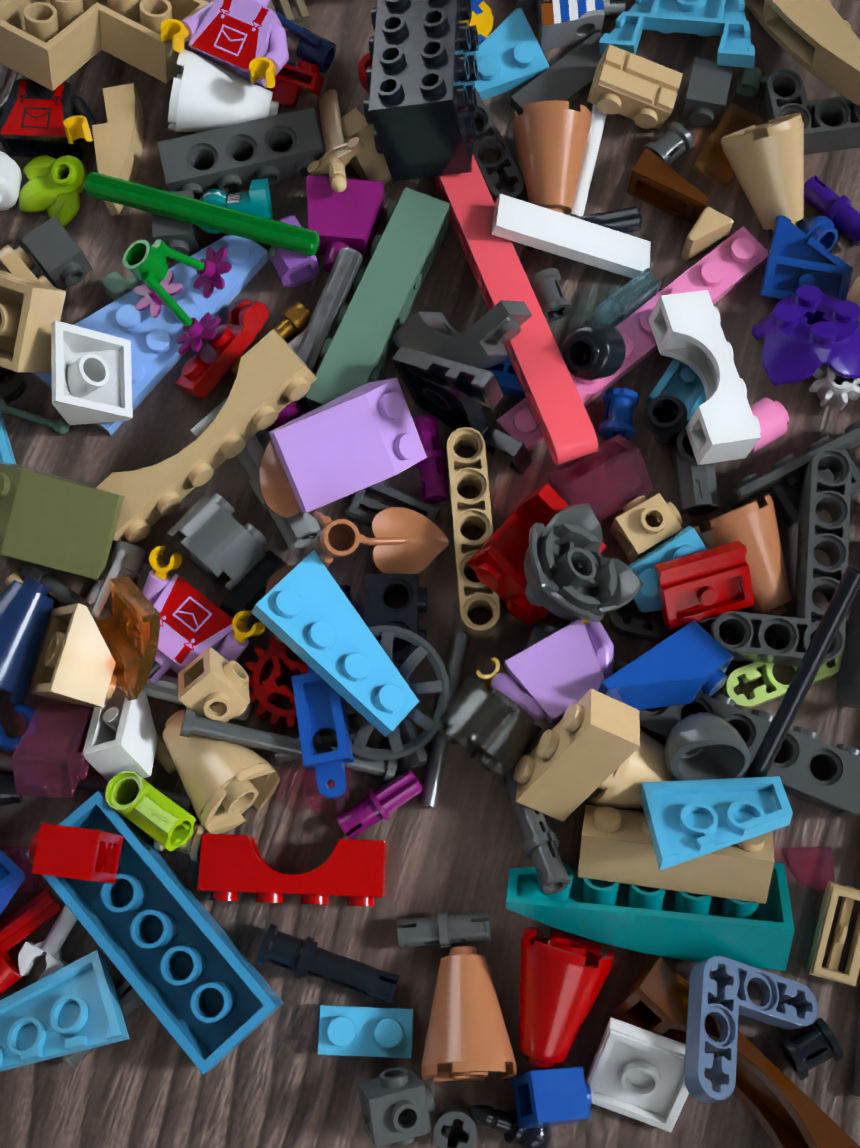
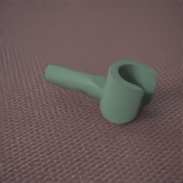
M755 66L753 69L746 68L743 71L742 77L738 79L735 92L741 98H754L758 94L759 88H765L769 77L762 76V71Z
M111 272L102 282L107 288L105 293L114 301L134 290L136 286L143 284L136 276H131L125 280L117 272Z

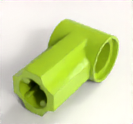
M122 771L116 774L106 786L105 798L108 805L170 852L179 846H184L193 835L196 818L154 788L138 773Z

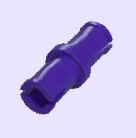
M812 176L804 184V201L822 216L832 220L834 226L859 247L860 213L851 206L852 201L847 196L843 195L840 197L819 180L818 176Z

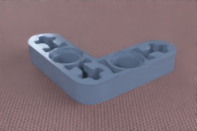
M714 956L696 963L690 974L684 1062V1082L689 1094L700 1103H713L724 1100L733 1093L736 1083L739 1014L785 1030H795L813 1024L818 1015V1004L814 993L807 986L723 956ZM710 972H713V979H710ZM716 981H719V983H720V988H717V982H716ZM749 981L754 982L761 991L762 1001L760 1006L754 1004L748 996L747 986ZM790 999L791 1005L785 1003L778 1005L779 1001ZM707 1015L712 1016L720 1027V1037L717 1042L712 1040L706 1033L704 1022ZM705 1070H707L708 1076L715 1079V1086L712 1087V1082L705 1078Z

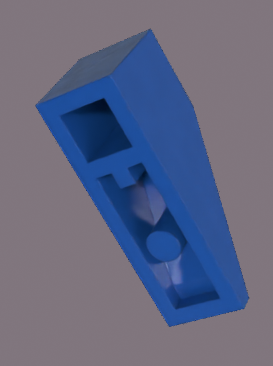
M693 620L601 682L598 692L638 710L690 704L704 693L712 696L725 684L728 679L725 671L734 656Z

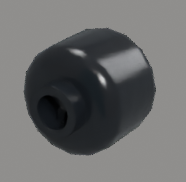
M605 323L586 324L573 329L568 334L563 344L562 357L573 376L581 380L592 381L614 375L621 368L625 359L626 346L623 336L616 328Z

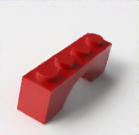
M202 834L197 890L211 891L210 900L238 901V892L256 893V902L283 903L284 894L302 895L301 904L329 905V896H347V906L374 907L375 898H385L388 843L385 840L339 839L334 851L322 865L303 874L290 875L281 873L271 867L260 854L255 838L251 836Z

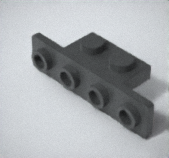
M860 419L844 430L845 435L835 440L832 439L831 435L826 436L813 443L808 448L809 453L797 459L794 454L788 455L772 465V472L760 478L757 473H753L734 485L736 490L728 501L730 507L735 509L768 492L789 527L798 524L802 471L818 452L830 448L840 450L847 455L852 467L851 496L860 492V471L847 452L860 445ZM817 467L818 473L822 478L834 481L833 474L829 469ZM816 508V509H815V510H816V514L819 513V512H821V511H823V510H825V509H823V508Z

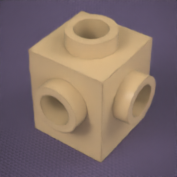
M660 493L648 500L645 495H642L630 501L623 507L624 513L614 519L610 528L611 533L630 563L683 530L681 526L682 518L678 509L673 503H666Z
M209 646L178 673V700L187 709L194 710L195 716L222 722L236 719L246 710L250 703L249 676L236 661L229 662Z

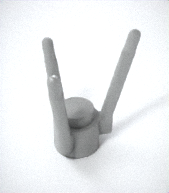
M116 541L113 543L103 580H95L85 598L90 604L95 602L91 611L92 617H99L115 582L130 585L133 579L136 578L138 579L136 598L137 619L141 593L152 568L144 563L147 554L145 550L127 542Z

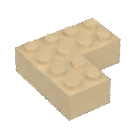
M0 0V63L53 91L98 52L103 50L167 84L181 71V66L176 65L179 53L172 49V39H168L164 43L160 42L161 23L166 19L181 21L193 15L209 2L205 0ZM185 42L184 49L192 51L188 45L189 42Z

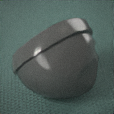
M700 712L680 720L672 728L665 744L664 762L669 772L679 781L740 778L745 773L751 762V755L745 741L730 723L710 713Z

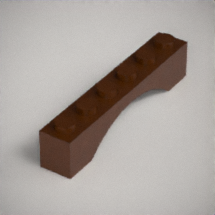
M660 956L632 981L612 1012L623 1022L686 1044L689 983ZM707 1015L704 1022L706 1033L712 1040L717 1042L720 1037V1027L712 1016ZM738 1031L736 1083L733 1093L755 1116L772 1140L775 1148H860L853 1139Z

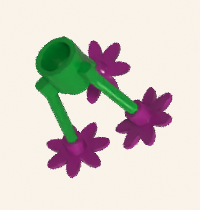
M140 239L132 243L123 256L124 267L145 284L134 288L136 294L143 296L136 304L135 309L143 311L150 307L151 316L156 318L161 312L162 304L169 308L183 323L182 328L186 332L176 339L178 344H182L178 349V353L184 354L190 349L198 352L203 344L202 339L211 340L215 338L216 334L213 329L219 325L221 319L219 316L211 319V314L207 312L198 322L195 318H190L171 296L180 293L184 286L181 283H172L174 273L172 270L168 271L166 257L196 269L197 274L200 276L194 282L193 288H203L204 298H209L214 291V287L219 290L224 289L225 282L220 274L228 273L232 268L229 262H224L227 256V248L223 246L216 253L212 247H208L206 250V260L201 259L199 261L171 249L160 239L156 240L153 245L146 240Z

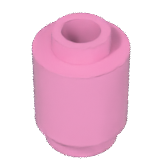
M764 397L750 406L753 415L759 420L761 438L749 454H753L787 433L789 415L779 401L773 402L771 399Z

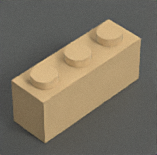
M590 688L577 703L573 702L569 705L562 720L552 730L548 729L543 733L533 751L528 756L523 755L519 759L513 774L514 780L517 781L516 802L563 822L640 747L639 710Z

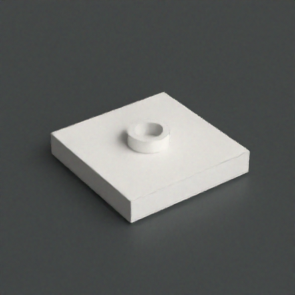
M610 1017L585 1079L591 1090V1103L672 1132L689 1094L684 1082L686 1044Z

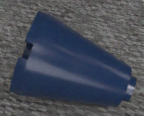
M26 576L23 583L13 580L0 595V691L2 690L13 695L10 702L23 705L26 697H28L54 604V599L47 596L51 588Z

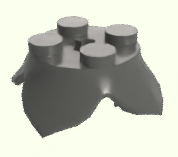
M590 503L566 507L554 515L546 527L543 523H534L529 530V547L526 550L523 563L528 583L525 586L526 597L533 605L538 607L544 606L545 609L560 618L568 619L571 622H575L580 618L590 622H599L603 619V613L617 610L627 605L636 596L644 583L621 560L603 557L600 554L603 534L601 525Z

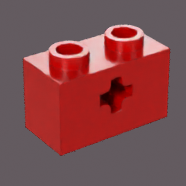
M41 823L40 831L34 834L29 847V861L33 863L31 873L115 884L124 836L101 830Z

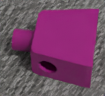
M307 175L308 229L319 233L320 243L316 254L325 255L324 269L327 272H331L341 248H352L361 253L363 258H367L370 255V249L385 209L383 182L346 179V189L341 193H337L331 188L330 177Z

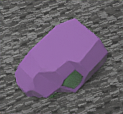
M295 215L285 216L277 220L301 227ZM271 245L268 258L283 287H297L314 279L319 273L320 268L315 255L309 256Z

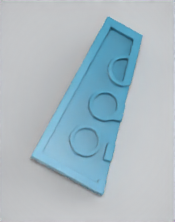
M314 550L256 603L251 613L385 737L400 724L419 702L416 695Z

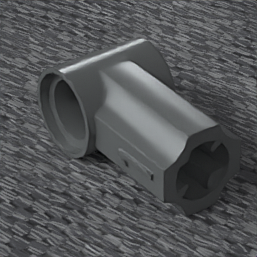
M684 427L679 432L670 451V460L676 472L680 513L693 516L717 511L719 509V499L714 463L698 465L695 456L688 454L684 450L683 444L690 443Z

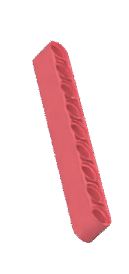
M472 155V172L433 177L442 201L450 203V221L488 310H491L501 300L524 301L532 314L520 326L521 332L504 344L511 354L509 360L555 465H560L598 452V440L592 422L511 240L491 235L495 203Z

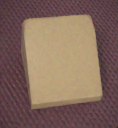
M710 207L705 208L686 238L681 253L682 258L687 261L720 245L728 238L734 221Z

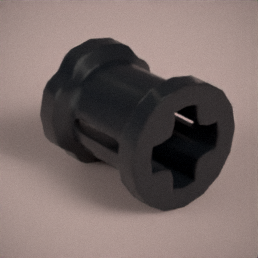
M822 1018L816 1019L812 1028L792 1039L783 1037L779 1040L780 1048L787 1062L801 1080L809 1076V1070L831 1058L838 1061L843 1058V1051L837 1038Z

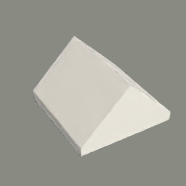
M57 320L52 322V404L69 425L129 421L132 419L131 341Z

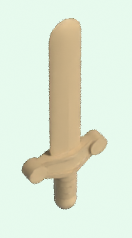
M336 89L326 91L319 100L324 155L318 161L311 162L307 167V171L311 176L329 174L331 188L333 191L341 193L347 187L345 166L354 155H358L364 150V144L358 137H354L348 143H344L338 93Z

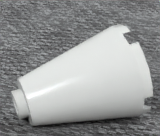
M183 49L179 53L176 65L181 66V73H177V76L173 78L168 112V122H170L168 130L174 132H204L277 115L279 102L272 101L273 92L257 84H251L250 80L191 50Z

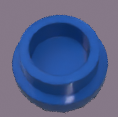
M825 216L809 217L797 223V227L824 245L826 250L830 251L834 247L838 238V231L834 228V223Z

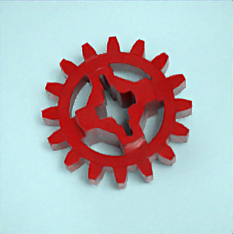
M272 636L269 638V650L264 651L259 647L254 649L259 657L258 662L245 663V667L253 673L252 677H249V689L254 691L249 694V704L255 705L260 703L255 714L260 719H263L270 713V724L273 727L278 728L284 719L290 730H296L297 714L294 693L284 685L286 683L284 666L295 676L306 674L307 664L291 660L288 654L295 653L285 643L279 644ZM273 662L274 667L270 677L263 681L266 669ZM282 699L291 702L294 709H281L272 705L270 701L276 702Z

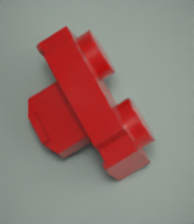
M301 60L297 61L296 67L285 64L275 76V87L267 88V90L273 92L272 101L279 102L280 106L289 108L297 105L300 90L319 96L324 82V78L319 75L320 67Z

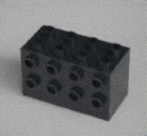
M377 0V6L371 9L372 25L375 31V36L369 37L372 66L366 69L370 98L364 99L366 122L368 125L373 124L375 128L374 140L377 153L384 154L393 181L472 172L473 142H476L474 111H477L475 81L478 80L476 51H479V37L476 25L470 26L469 19L472 18L471 1Z

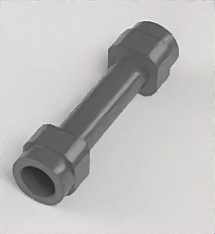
M31 562L25 564L21 571V577L24 580L28 576L51 588L48 593L64 606L79 603L87 606L91 613L95 603L90 604L56 578L57 571L54 568ZM104 607L99 617H93L101 635H104L114 622V616Z

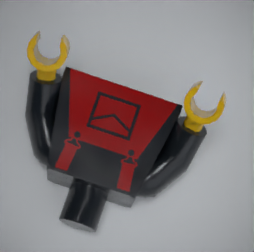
M18 79L13 83L10 94H7L0 101V142L9 156L38 157L48 155L53 158H60L65 155H71L82 160V139H85L86 142L93 141L91 136L92 125H96V120L85 100L76 96L71 84L67 81H64L52 91L31 79Z

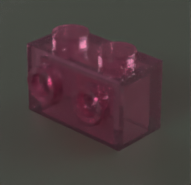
M620 434L599 445L598 452L575 459L546 475L550 486L569 506L590 503L600 524L605 518L621 510L630 501L654 491L640 449Z
M40 703L11 758L17 795L46 796L50 798L73 797L80 779L84 780L88 774L89 762L84 757L83 749L93 715V707Z

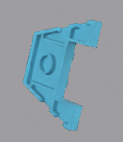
M635 0V4L628 12L623 11L615 20L616 27L610 34L605 33L599 41V55L602 56L609 44L636 54L643 30L659 31L663 34L673 32L697 34L701 37L722 36L717 53V66L752 69L754 67L755 48L751 44V30L749 21H746L744 0Z

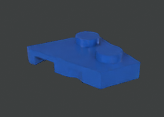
M778 215L759 296L783 300L790 295H795L799 287L810 285L819 288L823 294L845 301L853 268L838 256H834L826 250L825 246L812 236L810 237L800 230L786 216Z

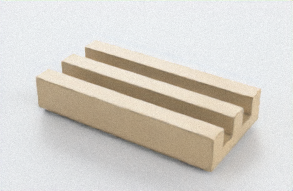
M827 881L806 968L810 975L856 986L860 970V909L845 971H838L854 901H860V890ZM842 896L840 912L825 968L822 967L838 897Z

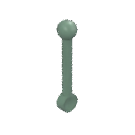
M0 398L2 415L6 413L54 428L55 432L61 435L68 433L70 430V425L63 418L53 420L8 406Z

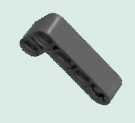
M791 69L775 70L769 76L759 102L762 124L778 117L801 113L802 120L804 121V155L860 148V106L843 96L808 101L801 76Z

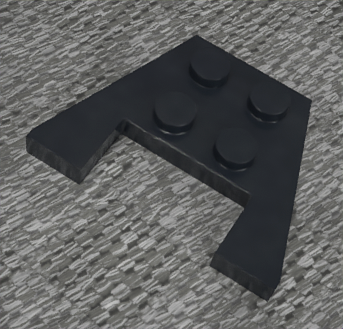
M401 346L392 358V361L416 405L429 414L436 416L438 420L453 430L462 427L476 429L484 438L486 452L493 455L498 449L512 459L510 468L523 475L532 463L525 444L491 427L482 412L484 405L494 409L503 397L494 373Z

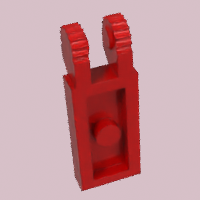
M244 298L242 300L238 299V302H235V305L231 306L227 311V323L217 327L214 330L215 338L207 340L208 344L201 353L186 362L181 370L182 375L174 384L185 394L205 399L252 343L257 333L264 326L263 323H267L266 320L269 319L268 314L270 313L266 304L255 300L251 302V300Z

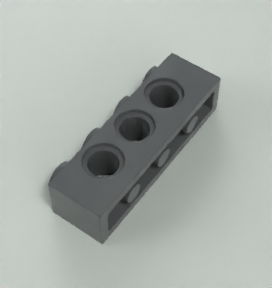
M313 107L157 142L169 192L192 190L197 200L200 199L203 193L211 189H218L225 193H237L241 189L250 188L251 181L255 179L268 178L270 186L278 183L280 180L298 176L307 177V175H311L307 171L308 165L313 161H318L324 155V147ZM282 149H289V150H287V151H285V152H278L279 150H282ZM243 158H249V159L246 160V161H239L240 159H243ZM211 166L207 170H200L204 167Z

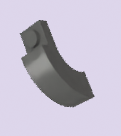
M501 300L472 327L460 333L448 323L442 312L417 311L391 338L399 349L403 346L480 369H487L511 356L504 343L510 341L521 332L520 326L532 314L524 301Z

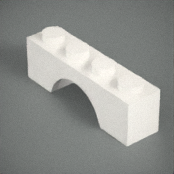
M708 290L661 295L648 319L659 353L688 365L698 375L705 390L706 402L697 408L685 427L697 464L704 465L746 458L761 438L760 423L751 411L747 400L746 384L742 378H739L733 361L732 346L726 341L720 325L721 319L718 308L713 306Z

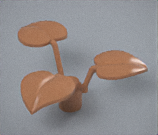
M271 440L264 451L260 463V491L264 502L274 513L284 518H290L297 515L301 509ZM391 507L377 513L371 523L374 538L360 534L356 525L349 520L337 519L332 521L329 516H325L317 509L308 512L325 527L320 535V545L326 553L322 559V563L326 568L334 558L345 557L354 552L359 544L374 546L372 559L377 569L383 574H419L449 545L448 538L434 522L408 508ZM290 565L278 570L269 580L265 595L297 565ZM275 635V638H276L278 641L282 642V641Z

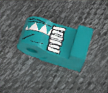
M268 178L252 180L247 192L225 193L218 189H211L203 193L199 199L273 220L274 218ZM199 226L203 231L207 233H224L217 230Z

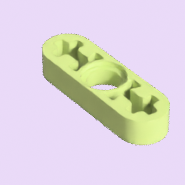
M844 649L838 657L829 662L830 668H828L827 664L820 666L812 684L830 678L839 672ZM753 662L734 670L728 676L727 681L722 686V694L735 701L734 707L748 710L784 696L789 685L781 684L775 680L772 672L774 664ZM793 666L795 672L797 671L799 666ZM757 669L762 670V675L757 671ZM762 676L765 684L750 692L749 700H747L744 694H735L733 688L739 684L738 678H741L744 684H748ZM766 686L771 691V693H767Z

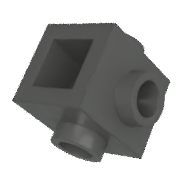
M390 1068L381 1072L379 1078L357 1083L363 1128L375 1148L389 1144L394 1146L408 1145L415 1142L417 1136L431 1133L429 1114L435 1111L433 1094L429 1084H423L412 1069Z

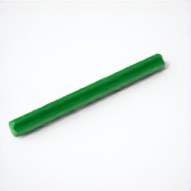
M90 172L84 184V189L90 197L313 256L319 247L320 237L317 231L97 172Z

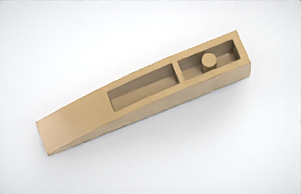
M744 0L745 5L764 30L792 58L823 83L860 106V39L852 31L849 22L843 20L834 9L830 0Z

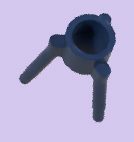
M275 8L273 11H275L282 26L301 38L296 56L301 58V61L320 67L319 72L326 73L333 62L336 44L312 33L307 28H301L284 17L283 12ZM287 61L286 63L294 67L297 65L296 62Z

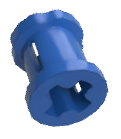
M609 388L602 392V402L605 404L603 423L598 426V435L614 441L633 439L636 429L632 426L634 407L638 405L639 401L638 393L626 388Z

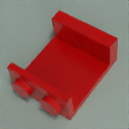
M548 483L528 495L467 562L476 572L479 581L486 587L491 588L506 603L509 612L515 618L522 620L527 626L549 616L551 613L544 606L538 607L533 605L525 594V586L528 583L523 563L526 550L529 547V530L534 523H543L546 527L554 515L564 508L570 507ZM603 541L600 547V554L607 547Z

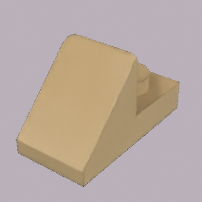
M355 107L341 117L344 143H348L350 139L358 137L364 144V150L360 154L354 155L348 164L363 180L380 181L386 184L392 177L384 154L377 153L374 140V125H368L365 117Z

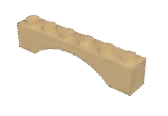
M274 329L241 357L237 376L227 401L214 421L194 442L176 455L158 464L134 471L112 472L96 487L124 496L113 540L132 544L144 539L149 534L152 525L164 515H168L178 509L182 499L195 487L207 483L214 475L215 469L227 459L241 453L246 446V442L259 430L270 427L278 418V413L287 405L307 394L310 385L318 378Z

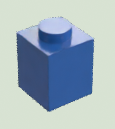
M583 1067L534 1070L511 1079L518 1130L571 1125L591 1118L589 1109L592 1101L591 1090L585 1081Z

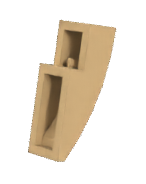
M134 83L103 88L107 123L92 125L98 173L135 182L143 152V105ZM104 200L111 216L120 214L124 205Z

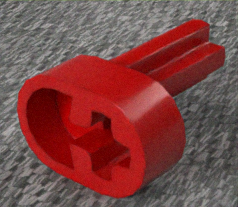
M48 888L0 923L1 994L22 978L19 967L8 951L62 910L59 901Z

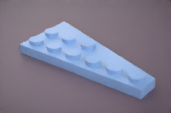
M231 234L222 237L190 257L199 261L201 259L206 260V250L208 247H212L216 253L221 247H226L227 256L224 262H229L232 268L228 273L220 274L225 282L224 289L219 290L214 287L211 296L204 298L203 288H193L194 282L200 276L197 274L196 269L178 263L168 269V271L172 270L174 273L172 283H181L184 288L180 293L171 297L190 318H195L198 322L207 312L211 314V319L218 317L268 262V251L250 239ZM134 290L74 324L75 326L131 341L133 411L184 355L178 353V349L182 344H178L176 339L186 333L182 328L183 323L163 304L161 312L156 318L151 316L150 307L143 311L136 310L135 306L143 296L136 294ZM52 367L51 373H32L52 389ZM124 421L95 424L112 436Z

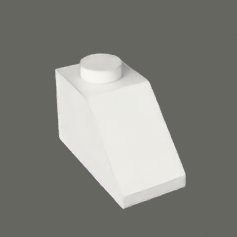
M138 674L117 680L111 698L108 701H104L103 707H94L82 756L108 782L122 771L136 772L142 778L151 776L158 737L144 683Z

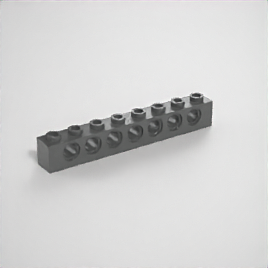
M545 626L542 630L534 627L526 649L560 629ZM613 659V674L634 660L627 659L624 663ZM715 693L712 696L703 694L690 704L659 707V710L654 712L645 709L639 710L640 729L664 745L672 728L681 720L680 713L682 708L689 707L695 709L698 713H710L722 718L741 730L743 740L751 755L749 767L774 715L752 709L751 713L734 707L735 701L719 693ZM795 726L793 730L789 729L782 744L785 759L782 764L773 762L766 777L780 776L786 794L844 818L859 815L860 750L845 744H837L836 747L819 741L821 736L818 733L807 728ZM812 758H817L826 765L827 777L824 781L817 780L811 774L810 762ZM747 769V770L745 771V773L742 775L743 777H745V775H746L748 769Z

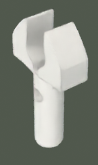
M66 904L44 941L37 944L32 941H26L18 954L21 977L28 976L34 967L36 959L43 955H46L47 966L38 980L69 965L68 962L62 959L61 947L78 919Z

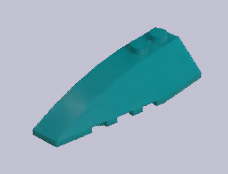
M774 862L766 904L578 877V870H572L568 864L563 865L571 879V884H568V887L560 892L545 894L541 889L535 867L509 869L506 909L548 926L597 942L651 955L692 962H701L714 956H723L755 968L786 971L795 929L785 863Z

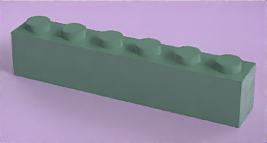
M405 187L399 201H392L386 216V223H388L383 235L378 233L375 236L370 249V257L372 258L367 268L362 267L356 276L353 287L355 291L350 303L345 302L342 305L337 318V325L339 327L334 337H328L322 347L320 354L322 363L317 373H313L318 379L310 385V389L305 395L309 412L366 383L378 381L395 344L391 336L404 325L450 226V203Z

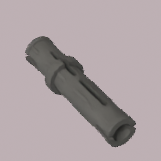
M519 759L509 760L503 763L497 771L506 789L509 802L523 835L524 843L522 847L525 856L532 860L543 893L553 894L566 889L568 884H571V879L558 850L560 845L556 833L551 832L543 813L516 802L517 781L514 780L513 774Z

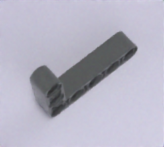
M833 448L824 449L818 452L802 471L800 480L794 617L730 611L718 616L706 629L717 642L734 656L733 660L791 666L800 665L810 644V636L815 634L826 611L815 606L812 601V592L822 593L827 598L829 604L848 567L852 467L849 458L842 451ZM817 467L829 469L833 474L834 481L822 478L818 473ZM823 508L827 510L832 516V523L822 522L816 515L815 509ZM815 549L827 553L830 558V566H823L814 558ZM846 616L821 666L838 657L843 651ZM720 626H730L736 631L738 635L737 645H729L722 641L719 636ZM765 630H772L780 635L782 639L781 650L772 649L767 645L764 639Z

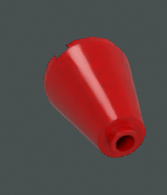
M540 927L524 928L520 949L519 1050L526 1054V1061L540 1068L551 1069L554 1063H563L613 966L614 953L609 951L602 956L600 955L602 945L574 934L552 929L550 938L538 936Z

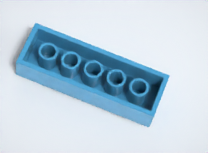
M97 791L59 825L101 830L124 836L115 884L48 875L42 876L204 1075L215 1068L284 1002L161 854L154 849V846L141 830L108 805L105 793Z

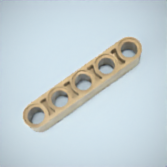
M462 427L453 431L447 440V465L460 622L463 631L473 639L482 640L489 638L498 628L500 616L499 596L481 582L468 580L465 572L470 568L467 562L493 534L486 447L484 438L479 431L471 427ZM470 446L477 453L470 458H461L455 451L460 447ZM469 485L478 488L481 493L476 498L465 499L460 496L458 491L462 487ZM472 525L481 528L484 531V535L478 540H468L461 532L464 528ZM475 608H485L491 613L492 619L487 624L476 625L470 621L468 614Z

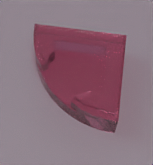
M831 846L782 849L788 869L804 886L814 891L825 893L827 881L835 882Z

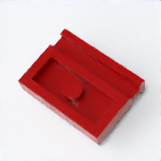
M736 541L654 565L659 580L657 585L663 620L670 630L686 626L693 620L699 622L719 616L725 612L736 611L754 605L750 570L745 559V553H747L746 546L740 541Z

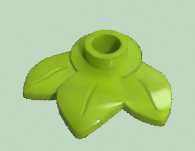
M48 155L35 157L23 168L24 174L30 181L20 191L19 209L24 213L47 210L50 219L55 216L60 224L65 227L80 208L79 194L84 190V184L88 176L86 167L82 161L71 155L62 156L57 160ZM69 171L68 177L64 179L65 174Z

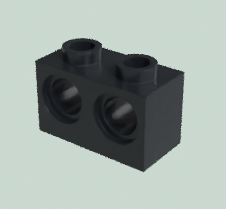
M365 574L364 623L367 627L378 625L397 626L410 630L427 641V630H419V613H427V587H419L418 574ZM392 592H402L409 598L408 602L399 609L388 607L385 604V599ZM382 636L375 637L378 643L381 645ZM408 642L403 650L393 652L395 667L400 668L404 661L418 647Z

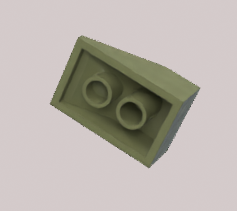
M0 462V555L96 580H103L124 496L22 465Z

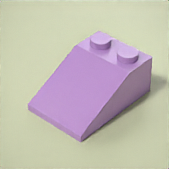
M397 378L366 383L269 432L302 513H308L393 477L427 458Z

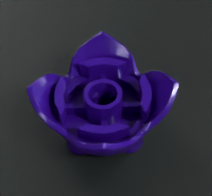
M810 285L799 287L795 295H790L779 301L772 313L756 323L751 331V335L755 339L761 340L765 338L761 354L762 365L773 386L800 382L810 377L823 364L828 365L830 370L838 376L860 378V325L858 320L860 307L854 302L843 301L837 297L823 294L819 288Z

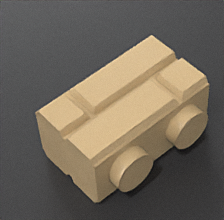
M609 44L596 67L587 102L597 105L598 109L605 114H620L633 119L634 123L641 128H656L660 130L674 109L683 73Z

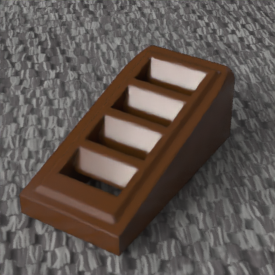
M646 148L632 170L627 190L628 194L695 225L707 206L708 197Z

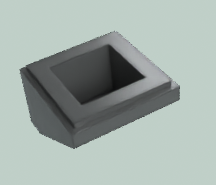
M410 718L403 720L399 724L403 745L419 736L415 723ZM383 736L386 748L391 749L388 736ZM424 746L408 756L397 759L396 773L398 775L406 770L413 771L427 765L429 760Z

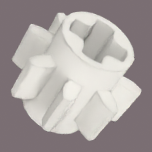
M821 365L812 374L817 380L813 382L809 391L817 393L821 400L820 406L822 407L826 404L836 405L839 410H842L848 403V398L857 401L860 397V387L857 386L860 384V378L838 376L830 370L828 365ZM834 380L839 381L841 385L836 384Z

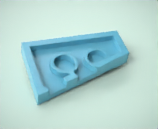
M780 776L642 782L640 798L659 871L788 826L793 815Z

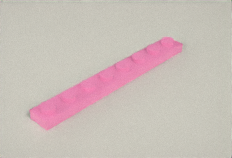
M744 226L614 327L623 336L626 346L625 359L621 368L614 375L592 381L581 380L570 373L584 407L658 349L648 319L661 295L708 290L714 305L767 262L769 252ZM526 398L496 421V427L501 432L523 442L528 452L544 440Z

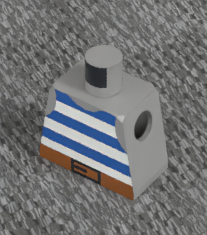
M537 0L541 50L582 43L598 30L602 33L604 15H620L625 11V0Z

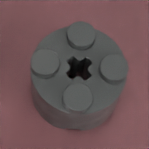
M215 493L211 498L202 496L166 535L171 542L179 537L182 540L180 543L183 545L180 551L214 583L221 577L228 583L224 586L223 590L230 593L253 567L266 556L263 547L267 539L250 523L243 527L235 520L232 515L235 511L234 508L222 496Z

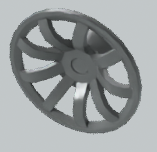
M378 625L368 628L374 637L382 636L381 647L392 663L394 637L406 640L418 647L404 661L401 667L397 669L413 693L420 695L439 692L438 704L433 719H430L415 707L408 713L407 717L425 729L413 741L403 745L398 725L388 735L391 749L366 747L369 736L375 728L366 719L361 725L355 741L351 739L353 753L360 757L373 760H394L408 756L421 749L435 736L443 724L450 698L449 677L437 651L424 638L401 627ZM427 656L434 667L438 681L411 684L409 677L412 671ZM349 703L346 704L347 716L358 712ZM327 729L337 741L336 732L332 729Z

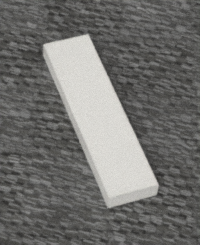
M500 194L495 202L491 235L642 282L649 274L650 241L504 194Z

